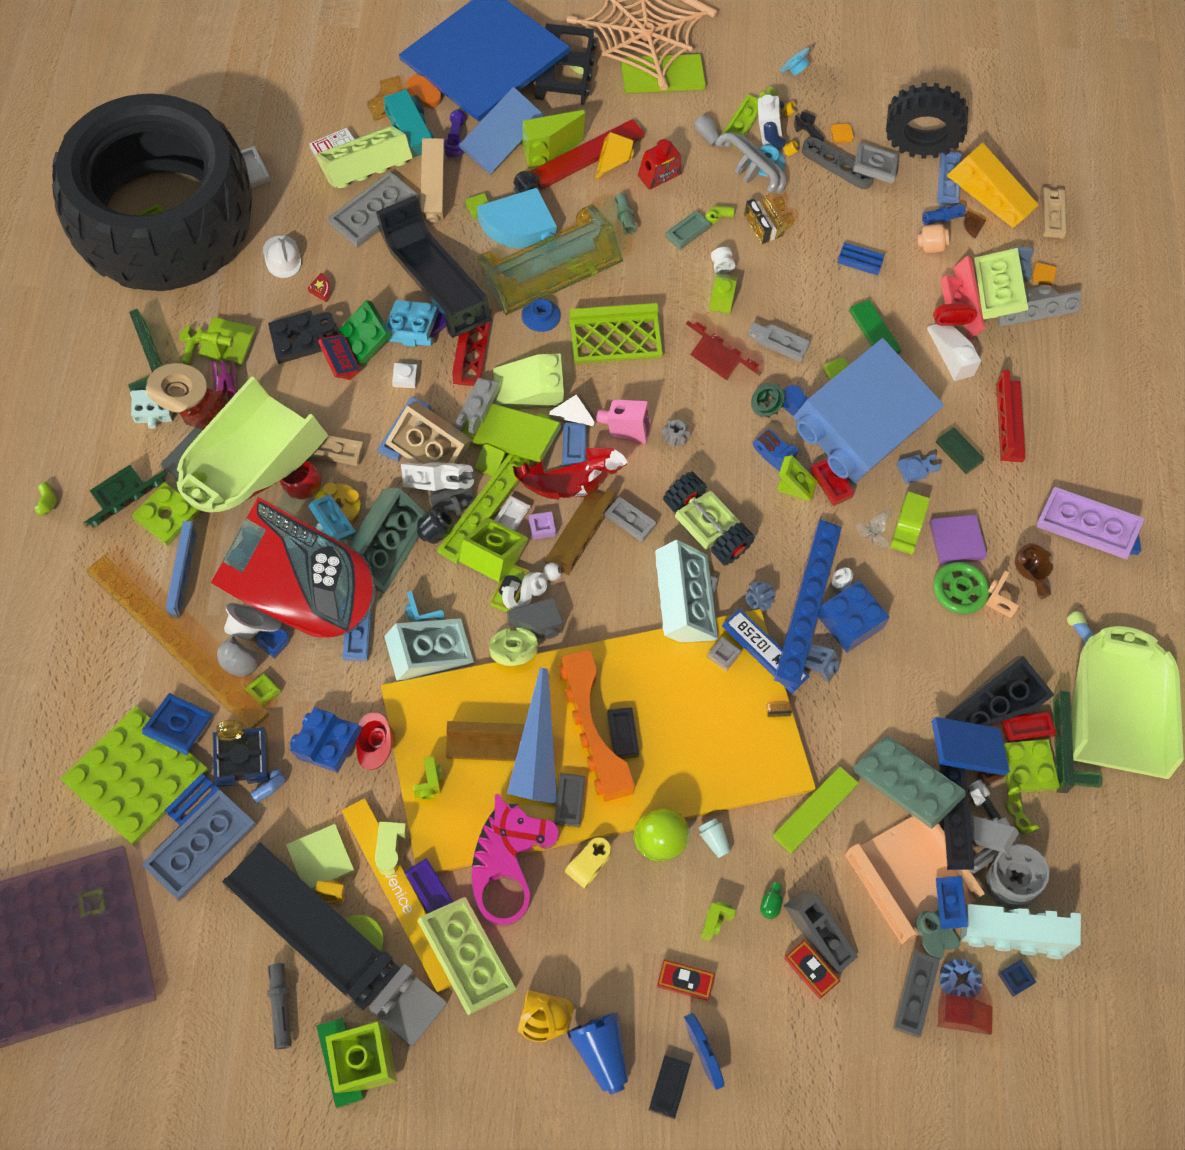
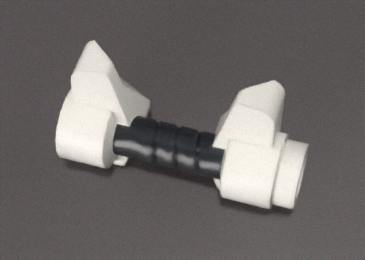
M981 780L968 786L971 802L976 807L982 805L991 819L990 821L1011 826L1007 818H1001L995 806H993L988 797L991 793Z

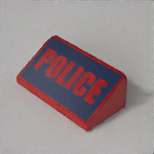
M344 335L330 336L318 340L334 377L351 380L360 372V367Z

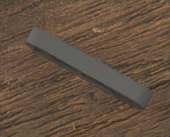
M815 137L807 138L804 141L802 153L805 157L860 189L871 187L873 177L857 172L855 174L853 171L855 160ZM830 155L834 160L828 161L824 156ZM847 165L851 167L852 170L845 171L841 167Z

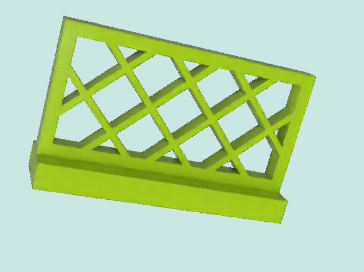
M657 303L569 309L568 320L574 364L662 358ZM644 322H653L654 329L649 334L640 327ZM628 323L633 327L628 335L618 329L621 324ZM600 325H607L612 329L606 337L596 330ZM584 326L589 330V333L582 338L576 333L575 327ZM636 330L646 337L640 345L630 338ZM614 332L623 338V341L618 346L608 340ZM592 334L602 340L596 348L586 341ZM650 340L656 345L657 351L648 352L643 346ZM628 342L636 349L633 353L626 354L620 348ZM604 343L614 349L610 355H604L598 351ZM584 345L592 352L589 356L578 357V349Z

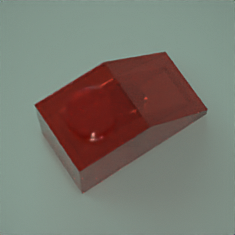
M946 994L938 1002L937 1027L991 1035L993 1007L974 998Z

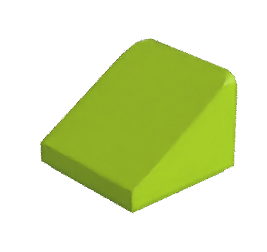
M484 444L475 465V470L492 477L506 459L505 452L491 445Z

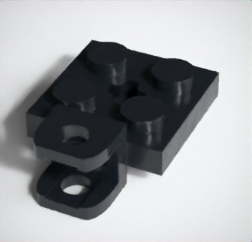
M307 311L268 323L278 364L322 352L318 340L339 335L337 325L330 312L313 315L311 311ZM324 320H328V321H329V322H327V323L321 324V322L324 321ZM333 331V334H332V335H329V336L326 335L327 333H330V332ZM294 334H300L297 336V340H292L290 337Z

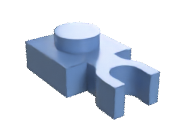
M936 454L928 456L925 460H921L920 455L899 460L897 467L905 484L925 479L928 472L939 471L941 468L940 464L932 465L930 463L935 461Z

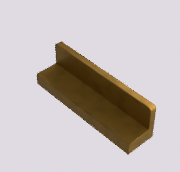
M607 488L603 495L594 491L584 497L545 559L546 564L554 562L561 567L563 573L570 575L605 519V512L614 503L616 492Z
M447 721L446 757L449 759L516 761L525 724Z

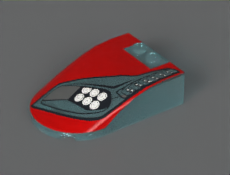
M257 497L211 581V584L280 622L307 635L327 639L348 634L359 627L371 611L376 591L371 567L360 552L275 503Z

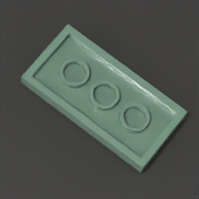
M887 735L853 767L854 773L930 829H933L965 797L964 789Z

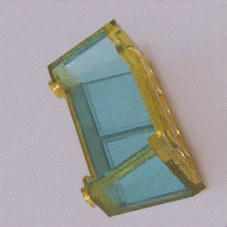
M594 204L582 208L577 213V225L503 259H500L492 251L476 257L482 275L505 315L623 262L614 226Z

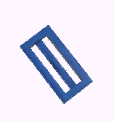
M844 242L837 263L878 275L885 255Z
M201 773L164 811L178 825L182 826L219 788ZM204 783V785L176 813H174ZM208 789H211L212 791L183 820H181L180 817L190 807H192Z

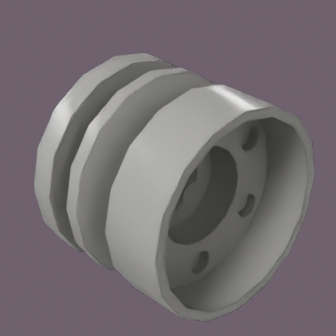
M1021 844L1012 845L1007 854L999 852L986 873V886L991 897L998 904L1011 909L1029 906L1041 894L1049 881V867L1046 859L1039 851L1028 845ZM1010 878L1018 879L1019 883L1016 881L1012 882Z

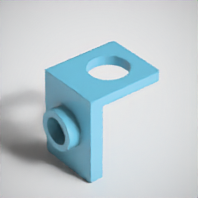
M412 591L407 592L409 605H406L405 608L409 620L413 619L414 622H420L434 617H438L435 620H444L443 610L419 616Z

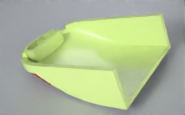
M251 377L182 455L177 467L179 472L178 482H176L178 490L182 497L198 510L205 512L229 510L287 477L300 467L329 435L313 415L309 414L306 419L299 416L270 397L258 381ZM197 471L204 472L207 475V480L202 483L192 474Z
M1114 626L1104 628L1088 639L1080 654L1074 688L1070 723V760L1169 779L1182 763L1184 753L1179 670L1170 651L1166 652L1159 646L1156 638L1135 628Z

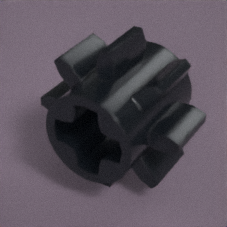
M521 171L514 178L513 184L515 187L513 189L517 194L534 188L539 189L537 182L540 179L534 172Z

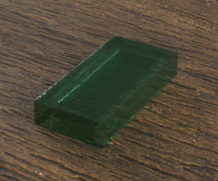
M955 428L940 436L936 441L939 447L965 474L981 465L985 460Z

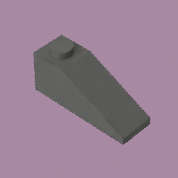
M801 890L784 905V908L799 930L836 973L839 974L858 957L817 894Z

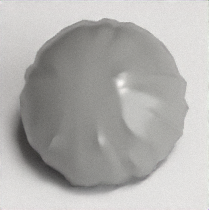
M234 635L228 637L218 647L217 660L221 668L227 671V673L235 677H247L258 667L257 652L245 648L235 639Z

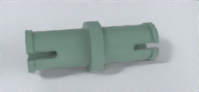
M620 193L614 198L618 209L617 217L622 223L623 232L630 235L637 230L633 219L634 211L629 205L628 196L625 193Z

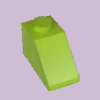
M716 273L709 310L730 314L737 282L736 276Z

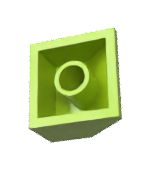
M487 518L463 539L459 562L500 582L516 564L528 542V537Z
M374 1022L326 1036L335 1093L368 1090L397 1082L388 1028L380 1022Z

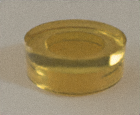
M225 720L216 727L217 737L221 740H235L243 735V725L237 720Z

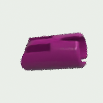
M230 360L231 375H227L225 361H220L222 375L218 376L216 361L212 362L214 395L217 400L221 401L222 399L225 401V393H227L230 401L238 392L235 362Z

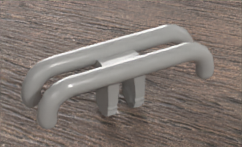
M724 133L718 137L716 146L721 147L724 145L726 148H729L734 144L744 153V156L735 168V172L738 175L743 173L752 162L743 178L747 183L751 182L761 169L770 178V184L767 188L768 193L776 192L781 194L786 186L784 172L745 136L737 133Z

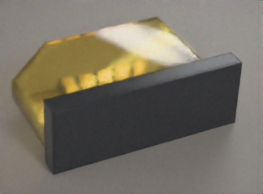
M774 701L766 703L767 717L791 716L792 714L790 702Z

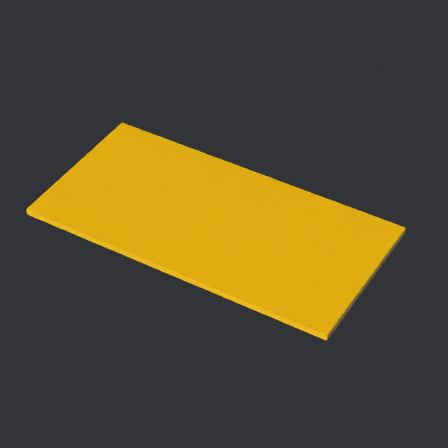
M761 609L744 612L769 636ZM732 615L715 618L718 639L715 641L678 642L664 636L662 628L538 653L532 660L520 665L509 666L493 662L381 685L387 720L395 733L393 751L415 864L427 858L436 874L472 866L474 852L482 828L490 814L495 810L496 793L501 796L505 804H518V808L527 816L550 820L555 823L557 802L554 804L507 794L515 761L449 759L446 757L447 721L525 724L540 667L548 669L557 796L560 773L585 776L580 828L556 825L559 832L558 841L554 847L549 849L634 831L635 826L643 815L660 808L672 809L681 814L684 819H690L815 791L816 787L793 712L791 716L767 717V713L772 711V705H784L785 711H792L785 687L780 682L774 681V676L722 627L723 623ZM722 637L742 651L741 655L727 671L707 658L708 653ZM588 649L591 650L597 669L596 682L590 696V711L598 735L613 752L607 710L632 707L639 749V757L623 759L628 764L635 785L633 794L606 802L603 801L602 794L597 795L594 786V780H597L594 771L590 772L586 757L589 756L587 748H582L579 734L582 731L580 725L576 726L574 723L572 711L575 709L573 703H568L565 688L568 687L565 680L561 681L558 672V666H561V656ZM434 757L435 765L440 764L443 777L442 780H438L440 794H435L434 798L427 800L415 798L413 786L428 783L424 758ZM535 846L531 851L519 854L518 856L544 851L548 849H543L538 846Z

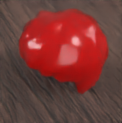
M306 460L291 474L281 479L280 485L291 498L299 500L311 498L320 490L322 474L313 463Z

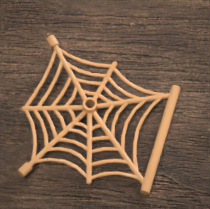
M605 0L603 8L592 17L582 20L575 16H567V24H581L589 29H592L590 26L598 27L608 44V50H605L602 40L594 31V36L597 38L602 49V56L622 61L658 78L660 89L666 90L668 85L664 76L671 63L685 51L693 50V47L689 46V34L693 25L704 15L715 18L718 11L698 0L681 1L701 12L680 9L662 0H655L672 10L691 14L690 16L676 15L664 11L653 5L649 0H640L624 7L620 3L627 0H610L613 3V10L610 15L598 22L590 21L604 12L609 1ZM646 3L664 15L680 19L674 21L659 17L646 8ZM639 4L642 5V9L630 13L626 10ZM616 7L621 10L619 16L609 24L604 23L613 16ZM643 12V18H635L633 16ZM623 13L628 17L623 25H614L621 19ZM647 13L653 18L658 19L662 22H666L667 24L655 22L649 19ZM630 19H631V20L633 21L632 25L629 26V27H626V26L629 24ZM694 19L686 33V44L679 42L682 26L686 21ZM680 24L677 29L676 40L671 39L673 27ZM603 28H608L614 41V47H611L610 40ZM666 28H669L668 37L663 36ZM612 29L619 30L622 43L617 44ZM623 31L630 32L631 38L625 41ZM657 41H665V43H663L659 48L655 50L654 44ZM635 43L642 45L650 49L651 53L640 48L630 46L628 44ZM668 44H673L658 61L657 53ZM678 46L684 48L670 59L662 73L660 65L664 57ZM624 47L653 58L655 65L618 49ZM616 52L631 57L635 60H638L657 70L658 74L632 61L612 55L610 53Z

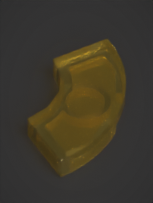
M400 76L381 80L379 93L373 99L367 101L368 109L374 121L387 116L384 111V97L402 91Z

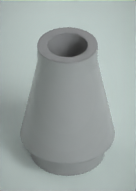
M706 114L702 115L694 122L695 131L714 147L716 146L719 133L712 117H708Z

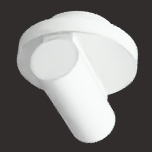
M847 567L837 570L832 577L833 587L840 590V593L850 587L854 572Z

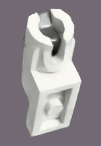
M407 462L401 464L403 487L437 491L444 488L467 489L474 484L473 468L470 465L437 462L426 464Z

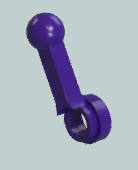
M454 110L450 114L451 130L448 134V139L444 143L445 155L448 157H458L464 153L459 144L461 143V126L466 122V115L461 110Z

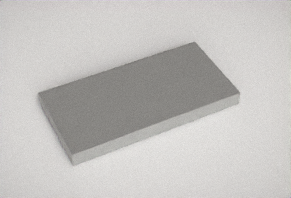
M389 171L327 218L329 225L358 248L379 232L376 211L414 195L420 200V196Z

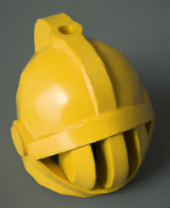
M528 989L518 1025V1033L534 1042H546L563 1035L570 1027L573 1014L572 1003L561 997Z

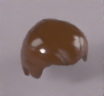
M1029 543L1019 549L1016 554V570L1022 577L1035 582L1037 595L1040 599H1045L1051 595V591L1045 581L1053 571V564L1049 561L1051 553L1037 544Z

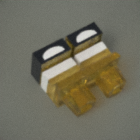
M768 194L761 201L756 202L755 199L746 201L744 216L761 244L784 236L785 229L794 225L795 218L792 213L781 214L785 210V202L782 197L772 199L770 194Z

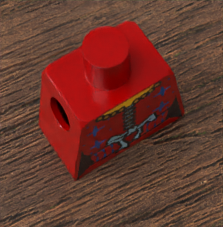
M666 139L659 140L657 146L644 152L638 177L649 190L682 174L680 152L671 141Z

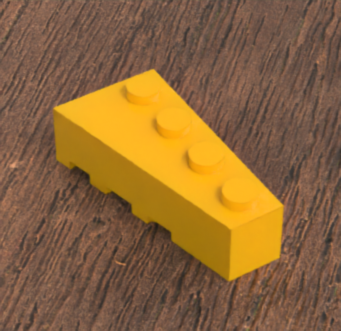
M983 142L946 175L1012 228L1024 220L1038 206V203Z

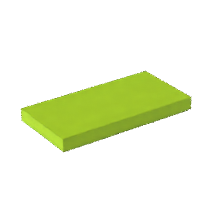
M700 54L679 55L671 63L664 76L668 85L666 90L660 89L658 78L620 61L624 93L705 90V79ZM666 55L660 65L662 73L674 55ZM642 56V57H640V58H642V59H644V60H646V61L652 63L653 65H655L654 60H653L652 57H650V56ZM621 57L658 74L657 70L631 57Z
M492 404L484 422H481L475 434L469 433L468 430L471 420H468L461 432L473 439L472 443L482 446L488 444L506 453L540 462L557 436L561 425L557 421Z

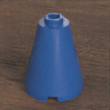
M618 1012L590 1020L589 1023L578 1025L568 1030V1038L601 1090L609 1091L610 1095L624 1090V1084L628 1082Z

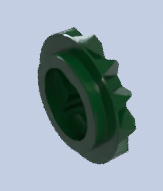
M766 383L758 387L751 399L753 411L760 417L770 418L773 414L778 415V410L784 407L783 402L786 399L784 390L775 383ZM769 397H771L774 400L770 401V405L768 406L765 403V401H768Z

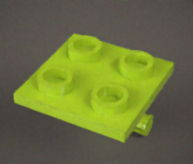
M213 317L207 332H200L199 339L203 340L198 355L230 363V360H234L235 364L243 365L256 327Z

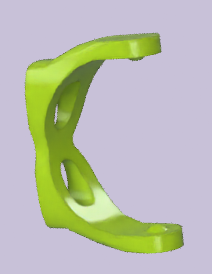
M1018 786L1008 792L1005 806L1008 813L1016 817L1014 826L1020 834H1031L1038 831L1040 827L1039 825H1032L1024 815L1019 798L1021 788ZM1013 803L1017 805L1019 812L1013 810ZM1022 819L1027 827H1022L1019 820Z

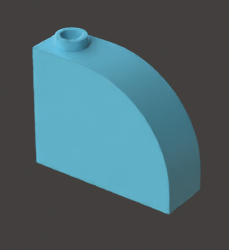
M537 188L477 206V217L481 228L492 240L501 245L512 248H530L556 240L557 226Z

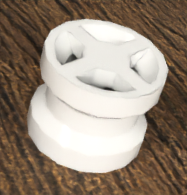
M720 247L711 253L716 273L726 274L735 268V261L732 259L733 254L730 248Z

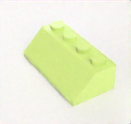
M393 126L315 154L328 182L335 188H344L349 185V182L365 180L370 174L375 172L383 173L388 170V167L393 165L401 166L406 164L407 160L412 159L406 135Z

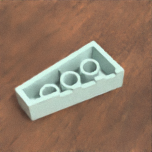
M972 904L966 906L968 927L961 928L960 941L968 942L969 946L984 947L985 945L994 946V949L998 951L1016 949L1021 950L1020 953L1024 955L1043 953L1047 954V957L1051 959H1062L1081 945L1080 913H1071L1069 918L1057 917L1056 911H1046V913L1031 915L1029 909H1012L1009 913H1006L1004 907Z

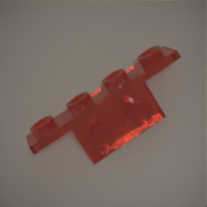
M690 321L686 322V325L703 336L690 355L719 376L728 380L739 363H742L759 376L762 374L757 369L760 366L750 358L747 361L740 357L742 352L732 345L729 349L722 344L724 340L715 333L712 336L705 333L707 329L705 326L697 321L694 324Z

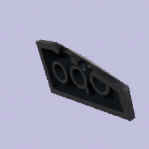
M1017 656L991 676L945 717L946 719L990 726L1036 710L1053 697L1054 693L1025 657Z

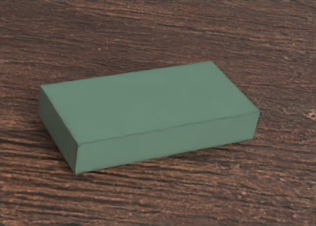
M696 210L667 231L665 237L681 250L710 229L711 223Z

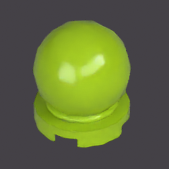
M660 808L646 813L639 819L634 828L633 840L636 849L650 861L663 862L677 858L685 851L689 843L690 830L681 814L672 809Z

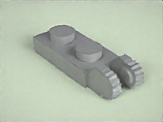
M481 378L477 379L461 413L456 419L455 427L458 430L462 431L468 420H471L468 426L469 433L475 434L500 389L499 382Z

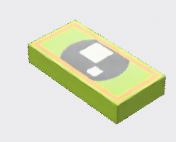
M514 565L509 574L499 582L490 600V606L507 613L510 609L503 603L502 595L506 586L514 587V601L518 602L524 576L531 571Z

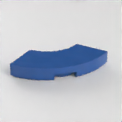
M691 1013L684 1016L689 1037L699 1055L706 1076L715 1090L724 1087L725 1082L719 1064L707 1041L708 1038L695 1014Z

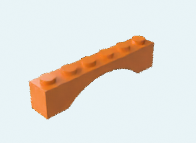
M588 649L561 656V666H558L561 681H566L568 687L565 688L568 703H573L575 709L572 711L573 720L576 726L580 725L582 731L579 734L582 748H587L589 756L586 757L590 772L594 771L597 780H594V786L597 795L602 794L603 801L606 802L633 794L635 785L627 762L615 755L605 745L592 721L590 696L596 682L597 669L591 650Z

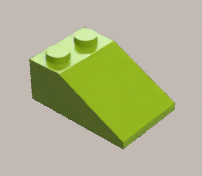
M584 110L523 121L522 150L528 168L539 167L583 142Z

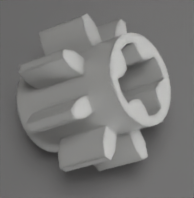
M679 418L673 421L668 420L667 427H663L661 433L665 435L664 443L668 442L672 445V448L679 445L684 446L685 439H689L691 433L687 431L688 423L684 424Z

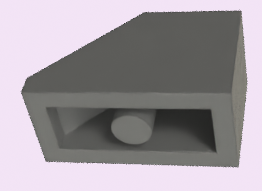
M554 598L507 611L508 625L514 628L530 630L536 635L537 639H552L558 636L559 633H562L563 623Z

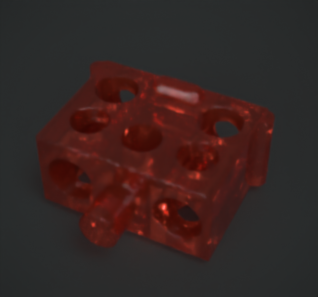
M207 388L203 400L194 407L180 412V415L186 425L204 430L228 402L221 390L215 391Z

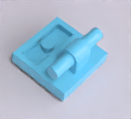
M396 300L386 322V326L392 334L388 341L402 343L403 346H432L433 338L429 336L439 314V309L430 303Z

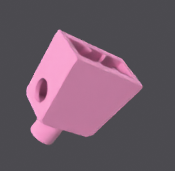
M614 400L609 411L598 410L597 423L608 424L610 435L613 437L647 444L652 426L648 402Z

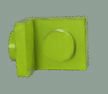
M724 902L711 903L700 938L710 941L714 934H719L723 920L718 918L733 921L737 911L731 909L732 906Z

